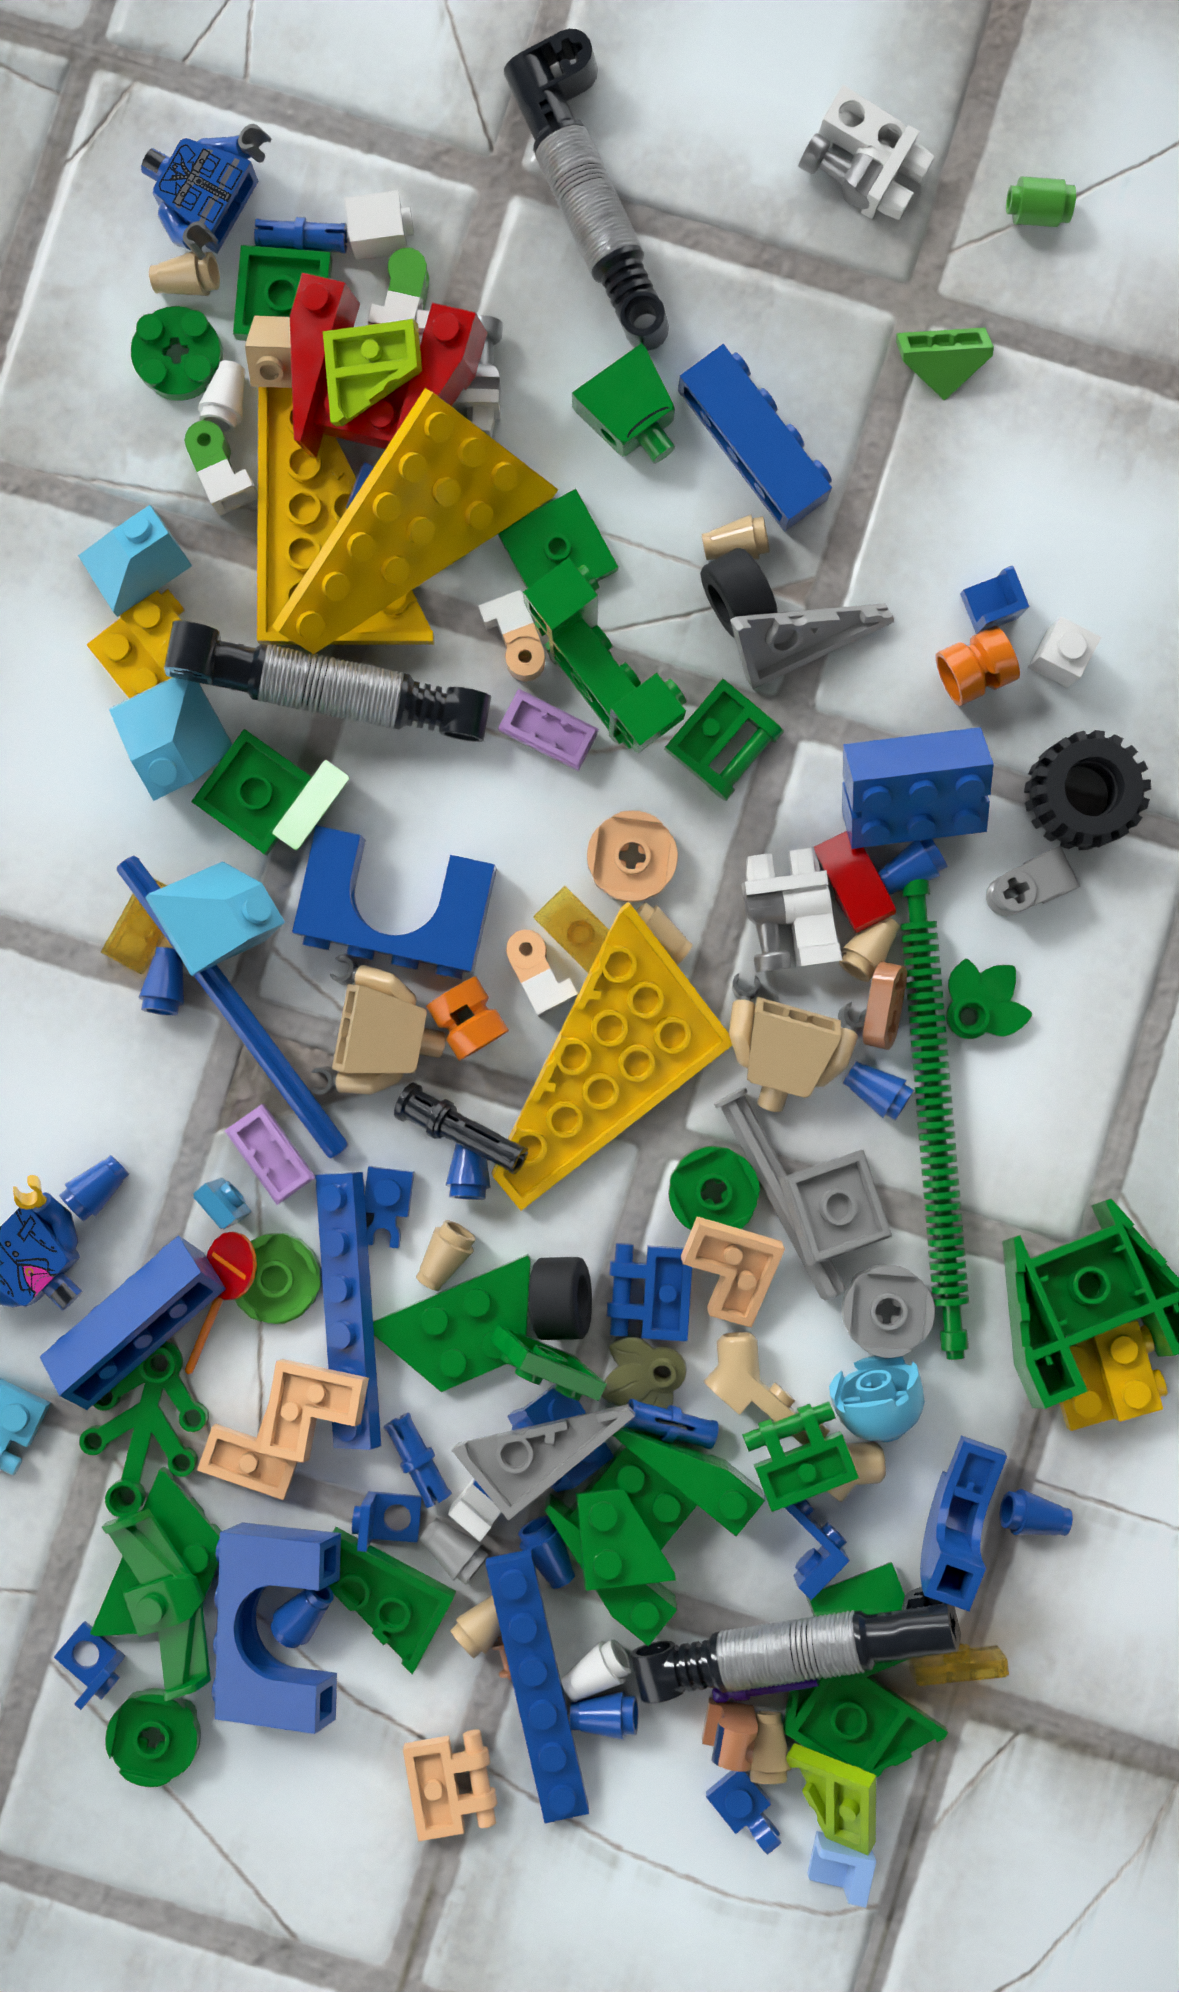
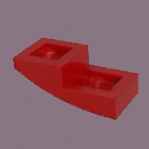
M847 831L814 846L819 867L822 871L827 870L828 882L834 890L835 900L855 933L897 914L896 908L864 847L851 849Z

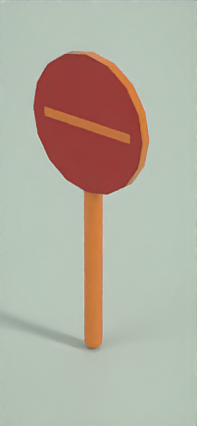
M232 1231L221 1234L213 1241L207 1252V1259L226 1289L213 1300L186 1364V1374H192L222 1301L239 1299L247 1293L254 1281L257 1270L256 1253L251 1241L241 1233Z

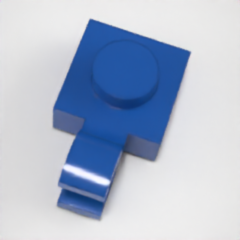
M730 1771L706 1791V1798L735 1834L747 1826L758 1845L767 1855L782 1843L778 1838L780 1832L763 1813L771 1805L770 1798L758 1783L750 1781V1773L748 1771Z

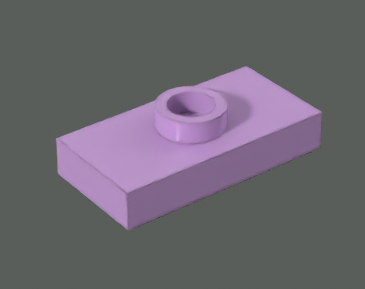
M519 688L498 727L499 732L577 771L580 770L599 733L598 728Z
M261 1104L225 1130L276 1205L315 1179V1175L265 1104Z

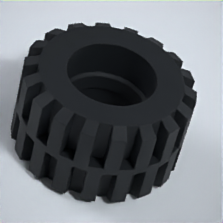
M1094 730L1090 734L1081 731L1074 733L1068 738H1063L1038 757V762L1032 765L1028 773L1031 775V780L1025 783L1024 793H1030V800L1025 802L1027 812L1033 810L1036 816L1031 821L1034 827L1037 829L1042 826L1047 831L1043 835L1044 838L1050 842L1057 839L1061 841L1060 846L1066 849L1078 847L1079 851L1090 850L1122 838L1130 833V828L1138 825L1143 818L1139 813L1147 809L1150 799L1144 797V792L1151 790V779L1143 780L1141 773L1148 770L1145 761L1137 764L1133 758L1138 753L1133 745L1123 748L1121 743L1124 738L1116 734L1106 738L1105 731ZM1081 766L1092 769L1104 780L1108 791V800L1104 811L1099 816L1084 815L1078 812L1068 801L1065 793V780L1069 770L1073 767Z

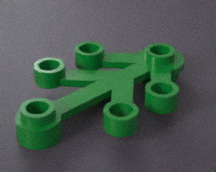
M170 1341L162 1344L110 1390L113 1394L111 1403L107 1404L98 1400L93 1406L100 1411L110 1410L119 1403L121 1395L145 1383L140 1402L102 1426L93 1425L81 1434L79 1439L80 1448L84 1453L98 1455L108 1447L110 1441L134 1427L122 1477L107 1490L105 1495V1504L108 1511L118 1518L137 1512L145 1502L146 1492L140 1481L152 1433L167 1456L168 1468L173 1475L185 1477L198 1464L196 1452L190 1447L183 1446L159 1406L164 1388L180 1412L179 1424L185 1431L197 1432L206 1425L209 1419L207 1408L193 1400L181 1380L179 1374L183 1367V1357L179 1348ZM161 1354L167 1358L168 1366L165 1370H159L155 1367L153 1362L155 1355ZM193 1409L200 1413V1424L193 1425L188 1422L186 1417L188 1410ZM89 1433H97L101 1437L102 1444L99 1448H94L89 1444ZM178 1454H184L189 1458L190 1467L188 1469H181L177 1466L175 1460ZM123 1488H129L134 1492V1502L127 1503L122 1499L121 1490Z

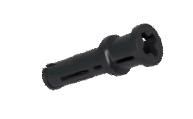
M414 1082L407 1085L400 1094L394 1108V1117L403 1122L409 1120L425 1128L427 1135L434 1139L446 1137L473 1153L501 1166L512 1174H516L522 1168L528 1155L527 1147L521 1146L458 1113L453 1102L447 1099L440 1101L422 1092V1086Z

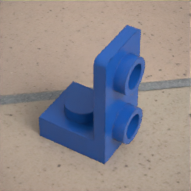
M805 1499L784 1508L822 1545L818 1550L815 1548L808 1550L799 1559L795 1566L798 1571L793 1575L798 1588L812 1600L842 1570L850 1559L842 1548L847 1543L845 1538L829 1522L822 1527L810 1515L815 1509Z

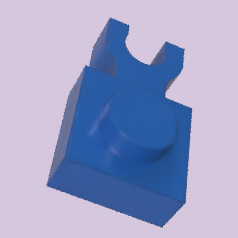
M376 1166L368 1167L365 1187V1209L367 1213H374L373 1222L367 1228L368 1245L375 1244L377 1229L384 1228L391 1234L389 1247H400L401 1231L397 1225V1216L409 1217L415 1171Z

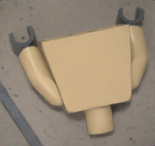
M339 955L335 958L340 962L348 963L349 971L343 977H337L334 974H330V977L341 985H347L333 1066L315 1068L311 1072L324 1073L328 1078V1085L326 1088H311L314 1094L330 1093L337 1088V1091L340 1093L371 1095L399 1083L404 1073H415L419 1055L435 1058L441 1057L445 1047V1033L424 1028L427 1015L426 1009L416 1006L415 994L392 973L367 965L359 967L355 961L345 955Z
M739 973L734 976L732 991L738 999L732 1003L729 1036L737 1062L743 1067L748 1068L747 1080L762 1086L757 1101L760 1107L772 1112H781L784 1109L788 1093L803 1098L809 1097L815 1087H824L846 1070L858 1039V1035L855 1032L864 1026L867 1009L861 1012L859 1022L854 1023L848 1016L852 1002L839 1010L838 1019L757 997L754 1004L751 1002V999L758 994L759 978L755 975L754 988L751 991L745 992L739 989L737 985Z

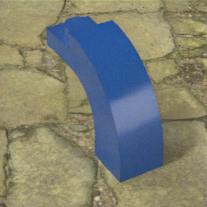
M961 1435L947 1472L942 1471L925 1528L920 1563V1579L924 1596L970 1612L986 1570L980 1551L981 1534L991 1497L1007 1459L1004 1450Z

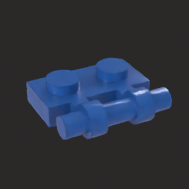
M616 1243L615 1261H610L609 1275L614 1276L612 1301L607 1302L606 1314L607 1317H611L610 1335L628 1336L629 1319L642 1320L641 1337L643 1339L687 1342L692 1267L683 1265L681 1259L683 1247L647 1245L646 1263L633 1262L634 1244ZM632 1278L645 1279L643 1304L630 1303Z

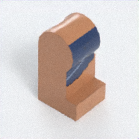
M709 1697L702 1732V1744L714 1746L712 1762L719 1767L731 1771L746 1772L751 1770L754 1744L758 1735L754 1706L732 1701L716 1703L713 1698Z

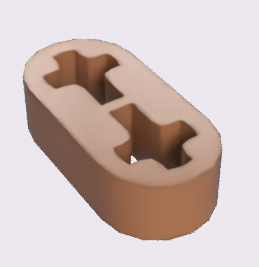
M883 961L877 965L871 982L863 1028V1042L865 1045L889 1050L894 1044L898 1033L907 983V969L905 966Z

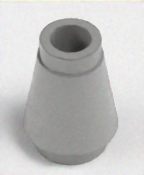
M437 1517L419 1538L451 1579L455 1581L458 1578L465 1585L489 1556L481 1549L482 1543L445 1522L443 1523Z

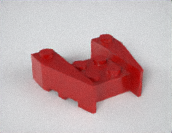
M302 273L290 314L294 441L310 457L317 458L323 434L386 449L425 388L435 393L452 407L462 390L466 391L476 376L488 334L476 312L432 303L420 343L422 372L344 426L336 427L330 421L323 331L354 327L360 302L345 282Z

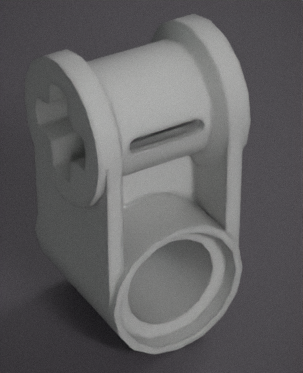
M1058 846L1024 862V865L1005 873L991 882L986 891V901L994 913L1007 917L1041 902L1042 904L1079 888L1080 885L1062 847ZM1016 888L1019 895L1007 900L1003 892L1007 889Z

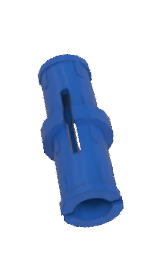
M296 217L295 221H274L258 218L255 220V228H258L254 229L255 246L339 252L341 254H346L347 245H345V243H348L346 223L307 222L306 217Z
M630 1399L627 1403L635 1412V1417L623 1426L624 1428H633L659 1435L660 1439L667 1443H673L675 1440L703 1446L706 1449H712L716 1443L719 1431L718 1421L682 1413L681 1408L669 1405L666 1409L638 1402L635 1399ZM655 1419L685 1426L686 1429L656 1422Z
M410 1413L402 1414L400 1419L395 1418L385 1424L383 1427L389 1434L403 1461L400 1463V1467L403 1473L409 1472L424 1501L425 1507L430 1508L436 1504V1500L440 1503L448 1498L452 1492L448 1489L433 1461L435 1453L432 1447L427 1448L411 1419Z

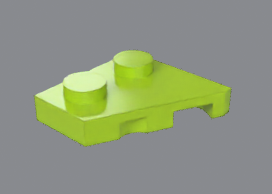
M414 319L323 331L330 421L336 427L344 426L422 372L419 327Z
M794 1743L786 1755V1761L790 1768L800 1769L806 1781L802 1792L809 1806L816 1812L817 1822L825 1837L869 1856L876 1843V1775Z

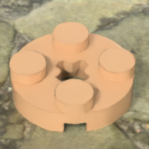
M634 810L619 812L605 820L592 834L587 849L588 869L596 886L610 897L624 902H640L658 895L672 879L678 860L676 842L663 823L649 813ZM629 844L638 845V853L645 855V862L637 863L635 869L626 868V861L619 859V852L628 851Z

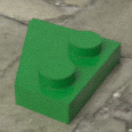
M623 1488L576 1493L584 1588L586 1591L676 1581L675 1572Z

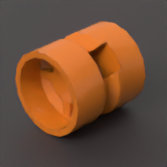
M997 626L973 635L968 646L958 642L935 654L937 669L943 685L951 699L958 706L983 696L987 686L997 690L1020 678V668L1015 651L1005 633Z
M476 976L455 986L426 1005L438 1028L448 1029L449 1034L446 1041L458 1061L477 1052L509 1031L498 1011L487 1008L486 1003L489 996ZM469 1007L475 1016L461 1023L457 1013Z

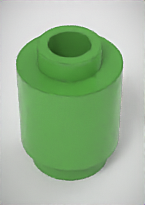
M1021 176L1018 179L1017 185H1010L1008 189L1006 214L1012 215L1013 223L1016 225L1058 227L1060 223H1070L1075 209L1076 187L1075 185L1066 184L1064 179Z

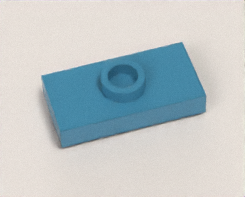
M224 1178L207 1182L193 1193V1198L220 1229L223 1228V1230L241 1222L252 1212L245 1204L246 1201L239 1190L229 1181L226 1182Z

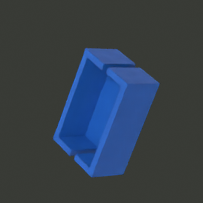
M981 727L843 744L842 775L844 782H842V815L851 849L987 832L990 807L988 795H991L994 763Z

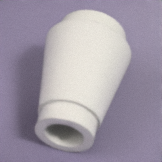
M221 361L198 405V411L201 413L199 420L215 423L223 433L234 432L236 425L242 422L244 376L246 373L243 366L233 361Z
M612 1639L607 1643L600 1641L568 1674L562 1677V1685L569 1698L577 1702L582 1698L624 1683L625 1676L632 1672V1665L627 1653L616 1640Z

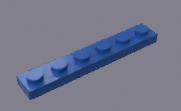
M363 1172L315 1175L328 1369L369 1378L361 1424L354 1427L332 1422L333 1448L372 1450L381 1446Z
M526 1549L486 1558V1570L544 1824L589 1814V1803L570 1726L569 1714L532 1550Z

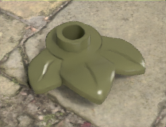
M637 1337L623 1338L609 1346L610 1353L619 1366L612 1370L604 1381L607 1384L602 1393V1397L617 1406L626 1405L630 1399L666 1409L669 1405H673L674 1390L682 1385L687 1372L685 1360L676 1350L668 1347L654 1349L646 1341ZM666 1366L670 1369L671 1375L660 1377L657 1375L655 1368Z

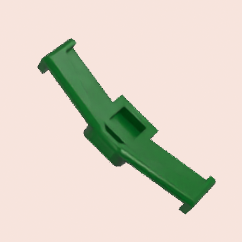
M149 1508L106 1522L102 1526L105 1534H109L141 1583L129 1587L123 1593L137 1634L141 1637L158 1631L165 1688L163 1693L164 1701L196 1692L211 1681L202 1604L204 1596L197 1577L191 1574Z

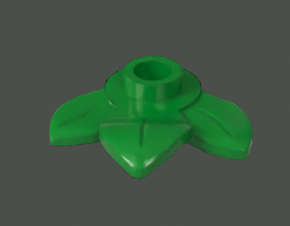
M967 958L955 966L950 973L947 985L952 1002L946 1012V1021L949 1029L956 1036L963 1039H976L985 1033H989L998 1037H1005L1017 1032L1028 1023L1032 1012L1025 1006L1010 1001L1016 985L1015 966L996 965L980 973L977 967ZM966 1008L973 1010L976 1015L975 1022L970 1026L964 1024L961 1020V1013Z

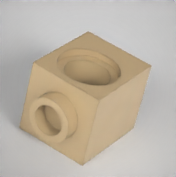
M254 316L245 344L251 387L292 388L290 317Z

